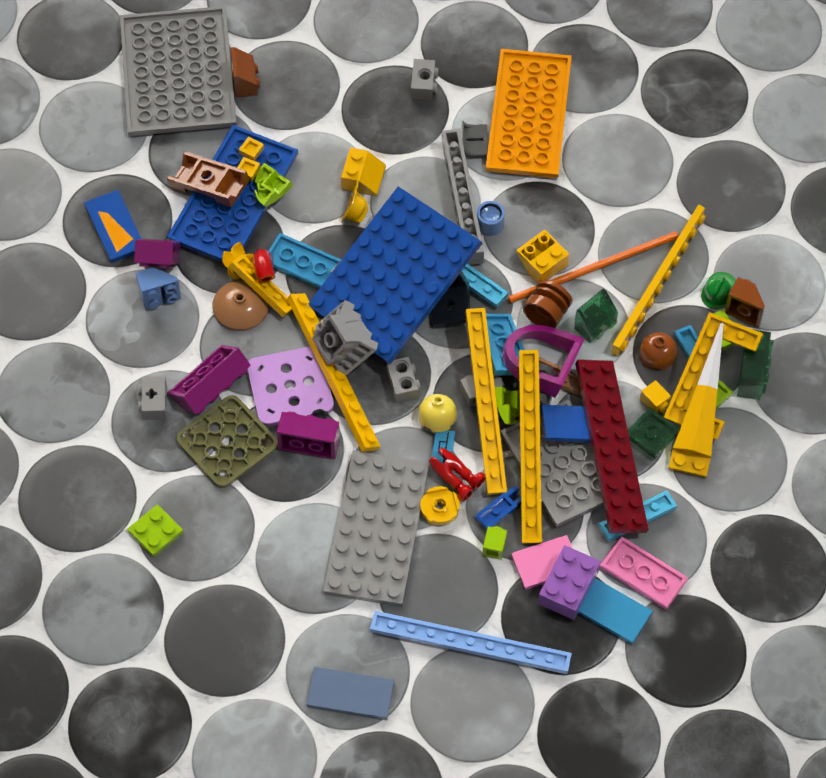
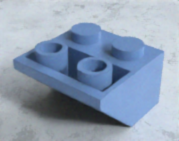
M154 267L135 273L138 290L145 310L149 308L154 309L166 303H174L181 299L177 277Z

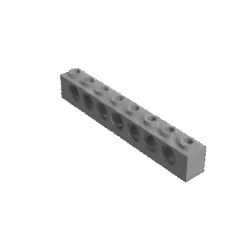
M460 128L443 130L442 148L457 225L482 242ZM483 244L467 264L484 263Z

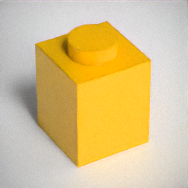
M656 380L641 391L640 401L654 415L666 411L670 404L671 395Z

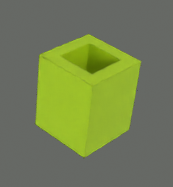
M488 526L482 556L502 560L507 530L498 526Z

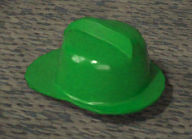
M726 272L712 274L701 293L703 303L715 310L726 307L729 292L736 279Z

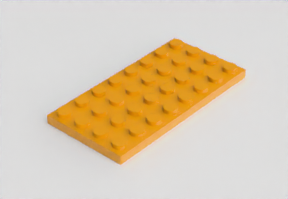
M501 49L486 171L558 178L571 55Z

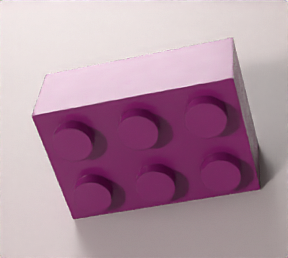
M135 240L134 263H139L140 267H151L158 264V268H172L174 264L180 262V241Z
M292 411L282 412L277 429L278 449L335 460L340 442L339 422L331 418L321 419L313 415H299Z

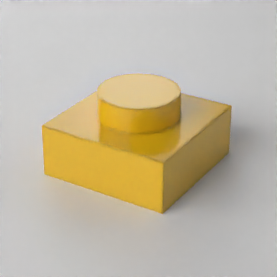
M248 137L239 148V154L255 161L263 151L264 144Z
M243 157L237 168L247 171L250 181H253L260 169V163Z

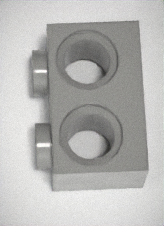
M409 357L396 359L391 364L386 362L387 374L395 402L400 403L418 399V391H421L420 382L418 379L415 380V365L410 363Z

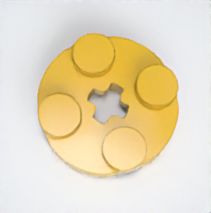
M442 486L433 487L421 499V513L431 525H446L457 519L460 502L456 493H452L448 488ZM438 502L445 505L443 509L436 508Z

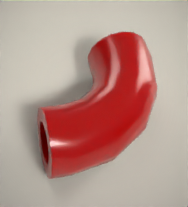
M259 249L253 255L254 270L259 283L271 281L276 277L272 265L274 261L273 255L265 249Z

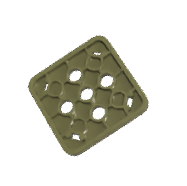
M233 395L225 397L177 434L179 446L209 479L220 488L230 486L275 452L278 447L276 437L237 396ZM212 425H219L221 427L217 432L210 430ZM244 426L248 430L246 433L240 434L237 432V429ZM227 437L233 440L229 445L222 443V440ZM216 449L218 452L215 456H209L207 451ZM236 451H243L245 455L242 458H236L234 453ZM220 473H227V476H221Z

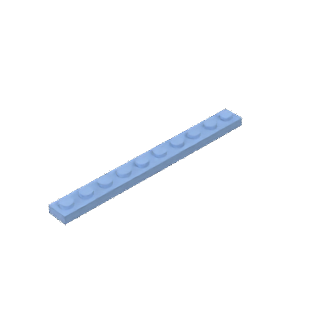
M374 611L370 626V632L563 674H568L572 653L379 611Z

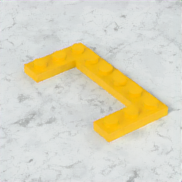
M709 312L666 410L664 419L682 426L722 322L724 324L723 340L753 352L757 351L763 333ZM715 418L713 439L718 440L725 421Z

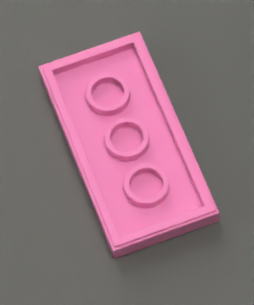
M623 536L620 537L600 565L601 570L664 610L669 608L688 581V577Z

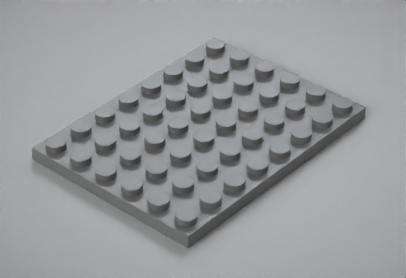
M226 6L120 15L128 136L237 126Z

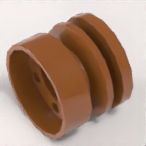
M541 280L534 289L533 295L523 305V312L535 325L556 328L563 315L572 305L573 299L570 293L560 284L550 280Z

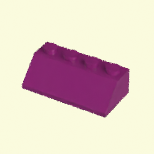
M221 345L168 391L167 394L188 413L199 414L205 410V406L209 402L216 400L224 389L231 387L236 378L243 376L251 365L239 348Z

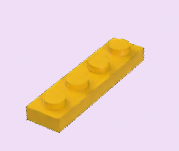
M242 255L231 263L229 267L279 315L285 317L293 311L287 300L288 297L272 281L264 283L257 281L254 265L248 258Z

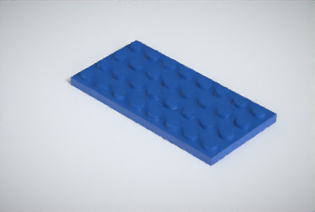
M232 125L212 159L237 168L243 157H245L239 154V148L250 137L264 144L263 151L255 160L260 163V168L265 163L285 178L299 153L298 149ZM211 175L205 176L203 179H208ZM256 176L253 181L249 180L232 207L216 203L215 198L193 191L167 235V240L180 241V246L222 263L223 252H230L232 246L236 243L241 242L243 248H245L268 206H263L255 195V190L258 192V187L255 183Z

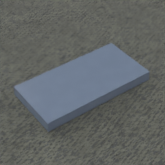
M314 667L307 707L387 720L394 680Z

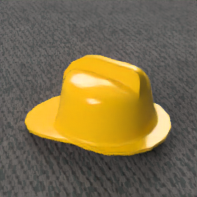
M358 181L354 186L347 211L341 222L347 219L361 223L368 212L366 199L357 192Z

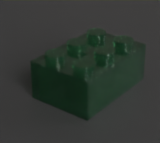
M756 330L763 333V337L756 352L746 348L743 349L737 397L760 400L761 393L765 394L766 385L768 384V370L771 364L770 355L774 340H770L771 332Z

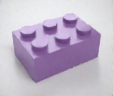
M564 545L539 593L538 604L575 620L600 570L601 561Z

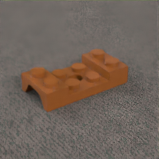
M186 151L183 153L182 166L177 174L166 178L170 188L186 192L187 189L215 198L216 203L229 207L234 205L250 180L245 170ZM211 175L210 178L203 179L205 176Z

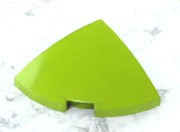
M263 163L255 178V183L258 187V192L255 190V195L259 202L266 207L285 195L292 188L293 184L278 174L275 169Z
M495 387L497 408L502 420L507 425L516 424L519 420H515V418L520 416V392L517 390L509 391L503 387Z

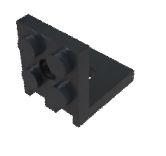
M462 271L432 309V325L435 329L467 323L465 311L470 309V284ZM455 304L454 309L447 310L449 305Z

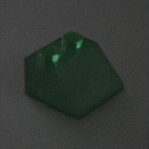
M604 288L576 310L574 329L589 343L595 339H600L608 328L612 329L618 322V311Z

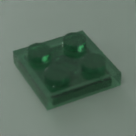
M649 407L628 429L630 441L656 459L678 435L680 429Z

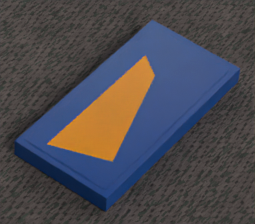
M119 190L84 202L85 208L111 263L134 255L135 240L142 238Z

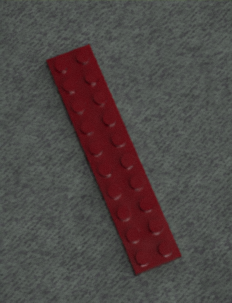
M578 359L575 366L609 533H647L649 528L614 363L608 360Z

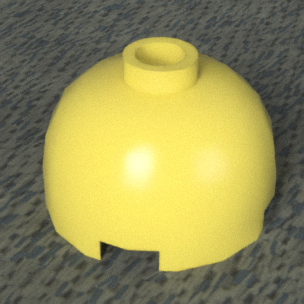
M429 395L422 401L419 407V422L421 426L430 428L432 432L447 431L457 421L456 406L446 395Z

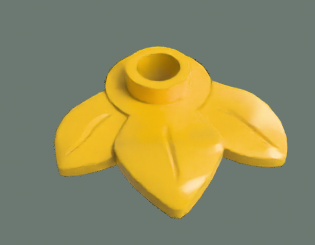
M241 242L233 245L230 252L224 251L222 255L223 264L228 268V275L236 280L241 279V277L229 267L231 263L242 255L253 263L254 254H245Z

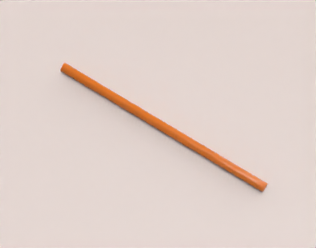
M676 231L550 281L558 284L565 283L675 240L679 237ZM536 286L508 296L509 302L513 303L533 295Z

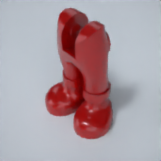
M441 447L438 450V454L445 462L442 464L433 456L428 462L443 480L450 484L454 490L458 491V499L464 502L473 494V489L476 491L486 479V475L482 472L476 475L472 474V471L458 457ZM452 470L459 474L463 480L467 481L471 487L462 483L463 481L460 480L452 472Z

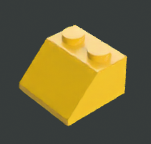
M350 147L341 176L342 189L353 191L358 181V193L377 196L386 164L369 151Z

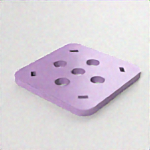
M310 346L255 357L248 361L251 366L247 369L258 419L265 426L278 425L282 412L292 411L299 415L307 416L317 409H323L328 414L333 411L334 401L330 386ZM307 356H309V357L312 358L313 360H312V361L308 360V359H307ZM262 365L263 369L261 371H258L259 367ZM284 366H289L292 369L289 373L281 371ZM310 378L314 380V383L307 386L304 384V380ZM292 382L296 386L293 389H287L285 385ZM270 386L277 388L275 393H268L266 389ZM291 399H298L299 404L292 406L289 404V401Z

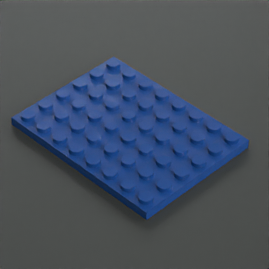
M398 186L308 304L324 318L344 300L354 304L353 311L361 315L362 322L369 332L372 333L371 339L378 343L377 350L374 353L391 364L483 243Z

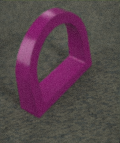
M530 325L515 330L510 334L503 346L502 358L507 369L518 380L519 359L514 350V345L517 342L526 339H536L568 352L557 377L539 371L540 391L556 398L583 344L584 338L543 325Z

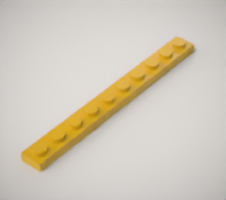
M698 204L614 341L611 354L618 357L621 351L625 352L629 345L628 340L630 337L635 336L638 323L644 321L647 314L645 313L646 310L652 308L655 302L654 297L656 294L659 295L664 287L663 282L669 280L673 266L677 267L681 259L680 254L686 252L689 246L688 241L694 239L697 233L696 228L698 225L701 226L706 218L704 215L705 207Z
M290 294L287 300L361 451H377L381 446L346 375L338 371L334 364L328 365L312 339L319 320L314 310L309 306L306 294Z
M485 308L466 309L484 474L486 475L487 496L501 495L507 492L486 311Z
M519 350L522 544H541L542 491L539 350Z

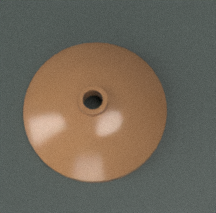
M243 280L233 281L221 287L216 293L212 304L213 313L217 321L222 326L234 331H246L255 328L263 322L269 310V304Z

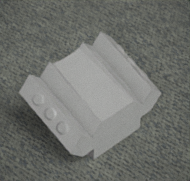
M344 300L316 324L314 337L312 338L328 365L334 364L336 369L345 375H348L373 354L378 346V343L371 339L372 333L369 332L362 322L361 315L353 311L354 304L347 300Z

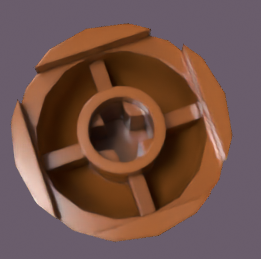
M655 332L649 334L643 339L640 346V360L643 365L651 370L653 368L659 369V371L669 369L676 361L677 344L666 333Z

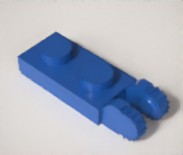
M514 486L506 493L501 494L475 516V520L486 531L488 526H497L521 506V496L514 502L511 499L520 489Z

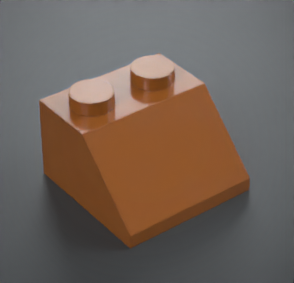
M231 47L236 97L257 96V88H260L259 77H255V74L259 73L258 63H254L253 55L236 47Z
M738 277L729 292L725 313L759 328L765 305L756 284L748 279Z

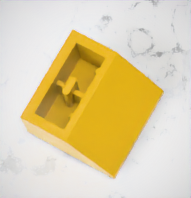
M545 229L516 251L527 273L537 283L541 280H549L567 267L569 262V253Z

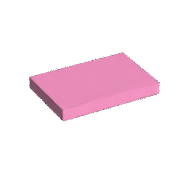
M567 535L511 553L525 590L545 584L564 545L572 548Z

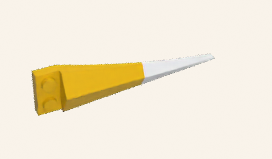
M723 322L719 326L678 433L668 467L671 470L705 478L707 477L712 454Z

